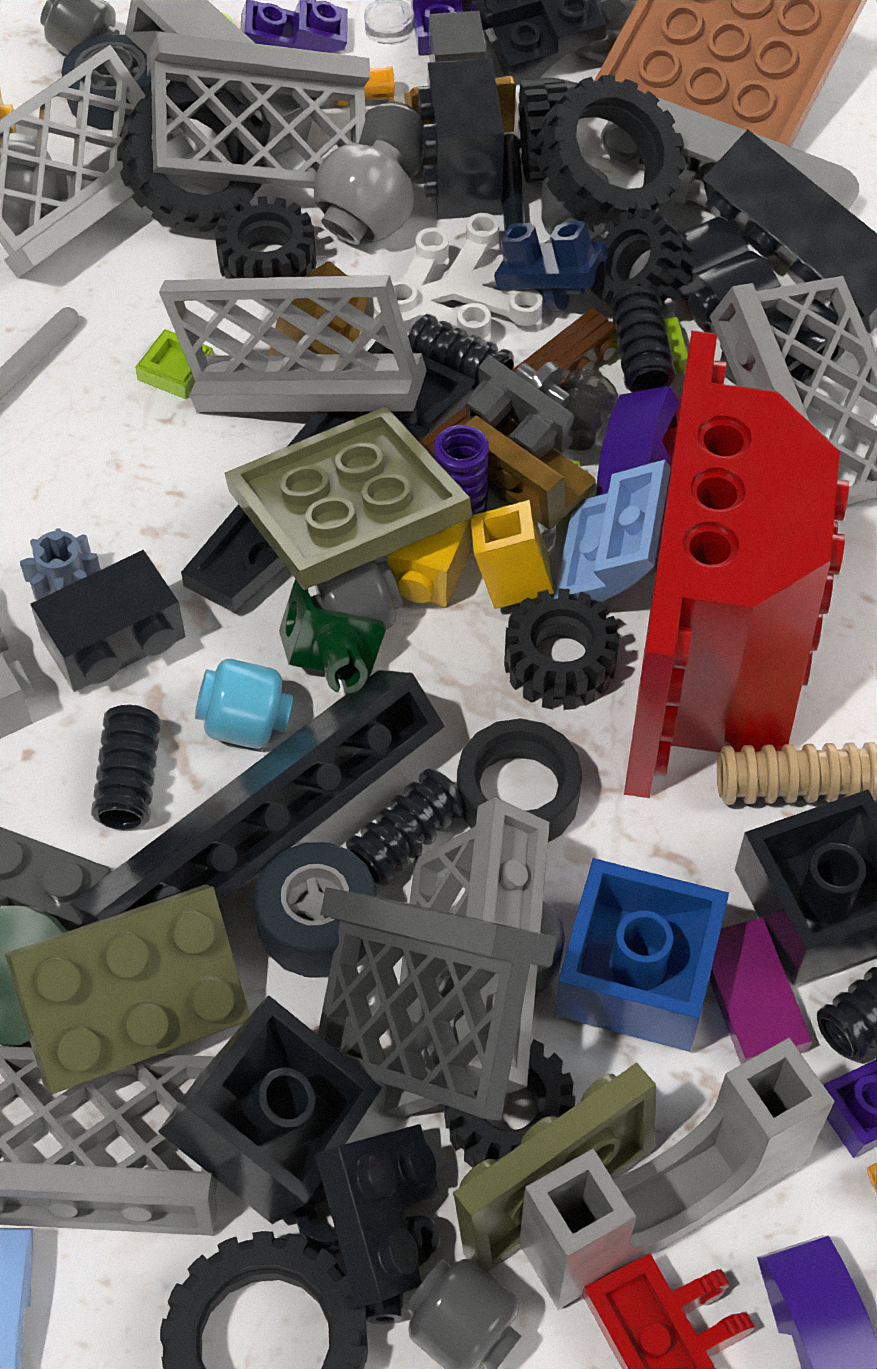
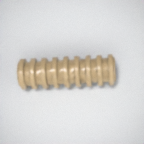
M848 742L843 745L842 749H837L834 743H825L822 750H817L814 744H805L802 750H796L793 744H785L781 751H775L773 745H764L759 752H755L752 745H744L741 752H734L732 746H723L721 753L717 757L718 793L725 805L734 804L736 798H743L745 804H753L756 802L757 797H763L766 804L775 803L777 797H783L786 803H794L797 801L798 796H803L806 802H815L818 796L822 795L827 802H833L838 799L839 795L847 797L867 789L873 799L877 800V745L875 742H866L863 744L862 749H858L854 742Z

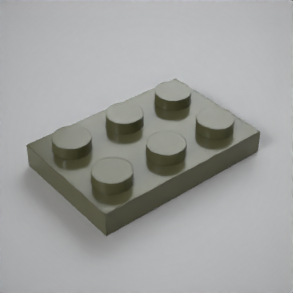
M202 885L4 953L44 1090L51 1095L244 1023L250 1016L213 886Z
M637 1062L617 1077L614 1074L602 1076L585 1091L579 1104L559 1118L548 1116L541 1119L526 1132L521 1140V1145L498 1161L487 1159L479 1163L464 1176L459 1189L454 1191L453 1195L463 1254L467 1259L476 1261L489 1272L521 1248L519 1241L525 1187L591 1149L595 1150L612 1179L619 1177L655 1151L656 1083Z

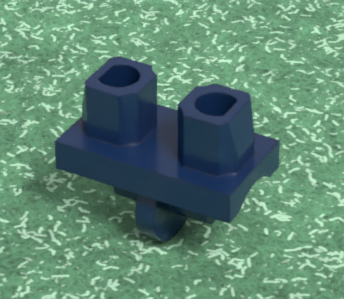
M568 221L557 225L550 236L551 243H539L536 228L531 223H513L509 225L501 238L503 260L494 274L497 289H535L543 295L545 306L549 311H564L569 303L570 295H583L585 288H592L598 265L601 262H605L608 258L605 241L592 242L584 221Z

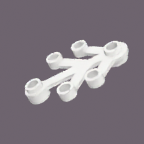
M488 213L472 215L466 224V242L444 279L427 284L426 282L434 266L444 262L448 257L449 238L446 232L439 228H426L417 234L416 256L402 279L392 281L406 331H410L415 322L425 314L436 316L438 323L440 321L451 323L453 330L455 328L466 330L468 337L477 335L482 340L490 333V311L510 317L514 323L522 326L533 325L540 320L543 299L537 290L516 289L509 294L493 289L492 287L497 286L494 274L501 262L478 268L487 250L495 247L499 241V221L495 216ZM551 235L542 238L539 243H551ZM374 297V312L378 315L381 310L377 297ZM453 299L466 304L459 310L439 303ZM521 305H528V306H531V307H530V308H522V307H520V306H521ZM474 320L479 321L480 323L472 324L468 323V321Z

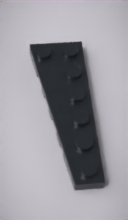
M377 341L368 349V352L371 354H394L393 351ZM423 356L427 372L414 411H391L418 442L465 407L476 389V380ZM373 411L315 412L288 446ZM238 504L181 571L184 587L235 612L286 566Z

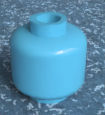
M224 659L218 664L216 671L205 670L194 718L204 721L205 733L212 739L250 748H261L269 741L273 730L285 732L291 712L293 695L282 693V677L277 670L236 659Z

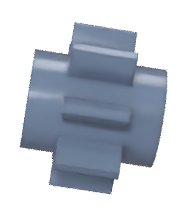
M61 528L42 535L38 540H30L34 558H26L20 561L24 579L26 582H30L35 600H39L101 570L97 554L91 553L87 536L82 534L75 538L72 534L62 531Z

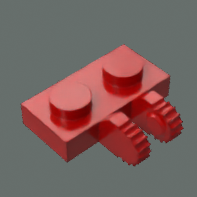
M651 1253L585 1286L582 1294L622 1369H716L710 1356L741 1341V1339L748 1336L755 1329L747 1312H741L723 1318L716 1325L696 1335L685 1313H689L702 1305H708L720 1298L723 1292L731 1286L722 1269H717L672 1291Z

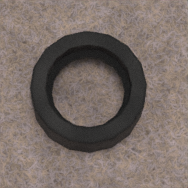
M522 718L498 721L478 731L463 748L457 768V788L460 790L466 806L462 817L469 827L473 828L476 826L478 806L488 801L481 790L480 781L482 773L487 767L500 760L519 757L539 762L549 768L556 776L558 787L554 799L538 809L525 811L550 822L548 842L561 836L576 816L582 783V769L578 753L568 739L545 723Z

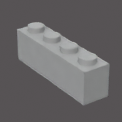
M131 0L125 35L146 54L158 31L254 43L208 0ZM224 87V89L234 95L232 100L239 106L242 103L247 108L252 105L238 88ZM258 91L261 95L266 93L264 91ZM276 93L268 101L288 124L304 111L290 94ZM259 110L250 117L253 125H259L263 133L264 140L261 142L263 147L279 134ZM310 116L295 129L305 142L307 141L313 121ZM284 139L269 154L273 157L293 147Z

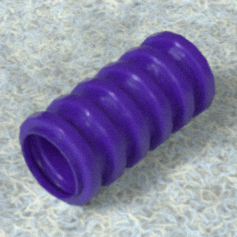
M455 425L446 428L437 436L434 442V459L470 497L472 515L486 512L488 501L489 442L485 434L477 428L468 425Z

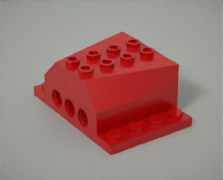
M691 330L624 795L650 798L654 774L667 775L671 746L721 753L723 746H732L734 752H741L744 745H752L755 752H759L764 745H773L775 751H781L785 744H789L802 685L807 686L812 654L813 651H817L819 646L823 614H828L834 575H839L842 565L845 534L838 533V522L834 520H844L849 495V481L838 479L840 451L778 391L725 385L724 378L727 362L714 360L717 333Z

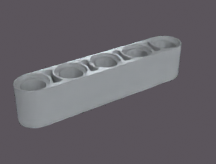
M658 98L660 101L657 105L663 112L668 109L675 120V123L672 125L675 133H681L684 147L680 150L681 156L685 157L686 163L690 165L689 170L697 173V180L703 182L702 178L746 130ZM608 121L600 135L605 151L614 159L645 171L641 152L630 135L615 123ZM755 134L846 209H850L859 194V183L850 170Z

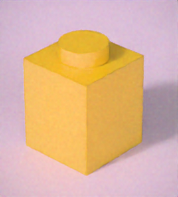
M530 500L472 515L473 517L470 520L474 556L494 609L521 603L527 597L532 601L537 598L538 592L548 590L549 594H554L548 552Z
M467 519L440 533L430 535L393 551L388 555V566L395 578L401 596L415 603L427 602L447 608L471 553V520Z

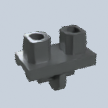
M490 355L478 367L479 385L466 403L469 420L478 416L495 428L508 415L519 423L518 427L510 434L509 439L539 460L552 448L563 454L573 443V436L569 434V429L574 420V414L565 409L571 399V395L559 387L564 372L561 366L553 361H549L536 371L528 364L522 363L516 372H513Z

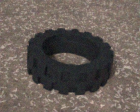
M601 75L597 81H594L592 77L581 80L575 87L572 86L543 118L541 125L544 128L538 133L536 148L541 149V155L537 158L541 173H547L549 181L546 184L554 196L560 195L565 201L562 206L574 215L576 212H579L585 216V222L594 226H598L600 223L607 224L611 220L619 225L621 224L619 214L627 210L635 215L636 208H645L649 212L651 209L654 211L658 210L679 188L682 180L678 176L685 170L686 164L685 157H682L680 152L684 147L681 133H675L672 126L675 120L668 109L663 112L657 105L660 100L650 91L644 94L638 90L639 84L628 79L618 82L615 81V76ZM598 117L613 122L630 135L641 152L645 166L644 184L642 187L625 189L607 183L592 171L581 155L576 137L577 124L580 118Z
M170 81L166 87V95L182 112L199 99L185 82ZM224 88L215 95L236 118L248 109L243 103L239 106L233 101L232 97L234 95ZM151 90L145 98L140 99L121 129L119 136L122 137V141L117 147V161H122L123 163L120 175L124 185L131 186L134 191L132 198L141 208L145 205L153 212L151 217L163 224L166 221L175 223V229L190 231L192 227H199L200 232L213 230L220 218L226 220L225 212L230 207L240 212L239 202L247 199L250 202L262 185L261 183L230 180L228 186L221 192L203 195L187 192L173 184L165 174L153 173ZM206 104L189 118L197 120L213 129L217 135L227 127ZM248 118L242 125L261 144L264 140L263 133L259 125L254 126L250 118ZM233 133L223 141L232 164L245 165L254 157ZM260 161L255 165V166L264 167V166L260 163Z
M260 1231L252 1233V1240L238 1243L237 1237H233L217 1244L219 1252L213 1254L208 1259L202 1254L188 1267L190 1276L182 1285L179 1283L175 1285L168 1299L170 1310L167 1318H162L160 1341L163 1345V1356L161 1357L163 1369H206L202 1361V1334L211 1312L229 1293L252 1282L280 1280L303 1288L319 1303L328 1323L329 1349L321 1369H363L367 1362L366 1318L363 1307H356L348 1274L346 1275L339 1268L338 1260L331 1253L323 1248L319 1252L310 1247L309 1240L293 1234H289L286 1240L274 1238L273 1231Z

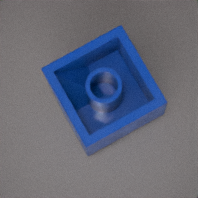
M592 858L558 980L554 1016L691 1052L729 892Z

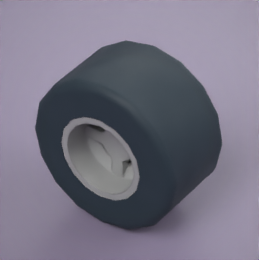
M328 842L302 843L282 851L264 867L255 886L254 912L258 934L267 954L284 970L304 977H329L333 953L339 944L338 928L340 920L331 917L324 918L323 915H320L326 887L377 896L376 884L367 865L350 850ZM308 917L313 918L314 921H310V920L307 919V918H308ZM361 941L358 962L367 954L363 941Z

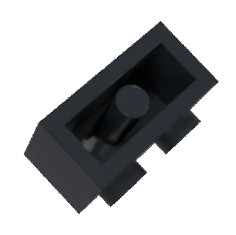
M144 549L30 603L40 638L73 692L90 684L107 681L118 670L147 656L161 654L168 650L175 642L186 637L179 601Z

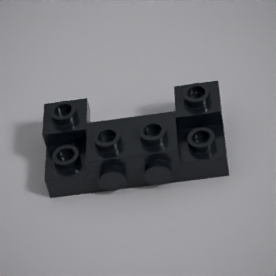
M596 0L471 1V11L480 12L482 29L486 31L504 76H512L516 85L520 84V79L540 78L552 65L567 54L587 44L606 38L607 24Z

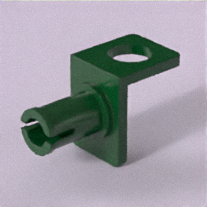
M296 579L293 583L279 629L288 664L326 672L325 677L329 687L337 693L340 689L339 680H341L344 694L354 693L364 686L367 678L372 673L386 632L384 622L381 620L315 608L308 589L303 590Z

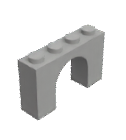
M787 1038L725 1073L716 1104L707 1117L678 1143L646 1164L612 1179L595 1150L591 1149L526 1186L519 1245L557 1309H560L582 1296L585 1286L648 1253L652 1255L805 1165L835 1101L792 1040Z

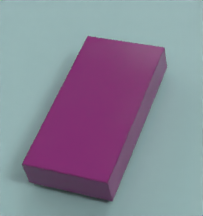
M764 918L721 928L709 980L740 1064L747 1062L787 1038L792 1040L800 1053L808 1051L812 1040Z

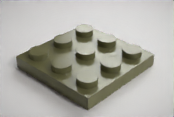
M386 406L224 472L230 494L303 590L329 581L340 574L377 558L387 556L393 551L430 535L440 533L453 525L473 517L470 497Z

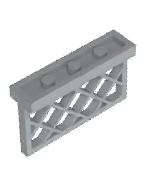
M158 31L146 55L147 76H151L153 173L313 189L315 174L323 162L321 158L333 146L341 147L352 143L359 144L366 120L364 86L370 79V58ZM166 80L185 82L199 99L182 112L166 95ZM205 85L213 86L210 89H208ZM224 87L238 88L252 103L238 118L215 96ZM258 91H264L266 93L261 95ZM276 93L290 94L304 109L290 124L268 102ZM310 97H315L318 99L313 101ZM328 99L350 101V122L341 130L320 108ZM205 104L227 126L211 142L189 120ZM257 110L279 132L265 147L242 125ZM167 115L173 120L168 126ZM309 116L331 138L316 153L295 131ZM179 127L201 149L192 159L168 157L167 137ZM350 131H351V141H350V140L348 139V137L346 136V134H348ZM232 133L254 155L245 165L231 164L216 148ZM286 139L306 162L298 170L284 169L269 152ZM207 156L211 161L202 160ZM260 161V163H261L264 167L255 166V165ZM312 167L316 172H308L307 170Z
M108 45L0 119V243L9 254L4 261L17 278L38 265L134 194L131 186H125L122 181L120 171L123 169L122 161H117V147L122 141V137L119 135L124 125L125 114L130 115L140 99L145 98L146 95L111 45ZM104 64L117 83L115 100L90 93L92 71ZM80 80L79 90L69 88ZM58 96L78 102L76 128L49 121L51 99ZM89 105L114 111L112 137L86 131ZM40 108L39 118L28 116ZM17 124L38 130L35 156L8 150L10 128L13 125ZM48 132L75 139L72 165L46 159ZM182 132L175 137L173 134L167 137L168 157L184 158L194 151ZM85 142L111 148L109 170L102 173L83 168ZM7 161L34 167L32 194L4 188ZM45 170L71 176L68 200L62 202L42 197ZM82 179L93 181L81 190ZM3 199L31 205L29 227L18 236L14 235L2 218ZM41 208L53 210L40 219Z
M390 275L164 280L159 294L195 379L190 392V398L196 412L375 411L385 406L390 411H414L427 370L422 353L412 352ZM352 297H377L381 312L373 319L348 303V301ZM297 298H309L327 310L317 320L291 304V302ZM252 299L270 310V312L262 321L235 303L238 300ZM184 301H198L216 313L207 322L188 310ZM335 316H338L362 332L354 342L327 326ZM279 317L306 333L298 343L271 327ZM223 318L251 334L244 344L217 328ZM316 339L339 354H315L307 348ZM371 339H374L393 351L394 354H371L363 349V347ZM261 340L284 355H261L253 350V348ZM207 341L229 355L205 356L202 344Z
M839 276L756 291L753 283L732 286L710 315V319L737 386L778 391L809 422L810 420L806 413L808 406L835 420L836 422L829 438H826L840 451L839 463L858 473L853 485L849 486L847 504L877 498V466L874 464L877 457V426L851 412L858 396L877 406V354L844 277ZM830 296L839 317L836 325L809 310L813 299ZM774 307L793 319L787 334L769 324L764 308ZM801 324L828 339L822 355L795 340ZM836 345L855 355L860 366L857 376L830 360ZM787 354L814 369L808 385L791 376L785 362ZM823 375L850 390L843 406L816 391ZM844 427L871 441L865 458L838 444Z
M497 797L479 805L475 827L415 858L409 903L448 912L462 887H464L466 890L452 913L540 933L550 822ZM448 868V871L446 872L441 883L435 891L437 873ZM405 955L402 958L399 987L411 975ZM530 964L507 1085L506 1093L508 1094L527 1087L537 965ZM448 971L444 980L440 978L442 972L435 978L442 999L455 987L450 971ZM497 973L480 990L487 1013L494 1007L500 976ZM419 997L407 1008L413 1030L425 1018L424 1013L420 1018L422 1006ZM463 1009L450 1022L457 1044L470 1032ZM392 1038L391 1053L396 1049L394 1038ZM433 1040L421 1051L422 1058L426 1062L425 1067L428 1074L440 1063ZM477 1054L465 1066L473 1091L478 1090L482 1064ZM387 1084L383 1112L401 1119L441 1103Z
M0 1046V1075L5 1080L0 1084V1105L17 1094L34 1113L3 1136L0 1135V1159L3 1157L6 1161H0V1225L214 1236L217 1216L216 1189L218 1180L212 1176V1173H208L203 1168H201V1171L169 1170L158 1156L173 1146V1144L161 1134L146 1144L128 1124L130 1120L156 1101L171 1114L178 1102L169 1092L187 1079H197L214 1056L159 1054L71 1087L44 1106L27 1087L41 1077L33 1049L30 1047ZM118 1075L136 1076L146 1088L118 1109H115L98 1090ZM85 1098H88L105 1118L73 1140L56 1119ZM44 1127L48 1129L63 1147L43 1163H23L13 1151ZM115 1131H118L135 1151V1153L116 1167L96 1166L85 1154ZM75 1161L78 1165H70V1164ZM146 1165H148V1166L150 1167V1169H142V1168H143L144 1166H146Z

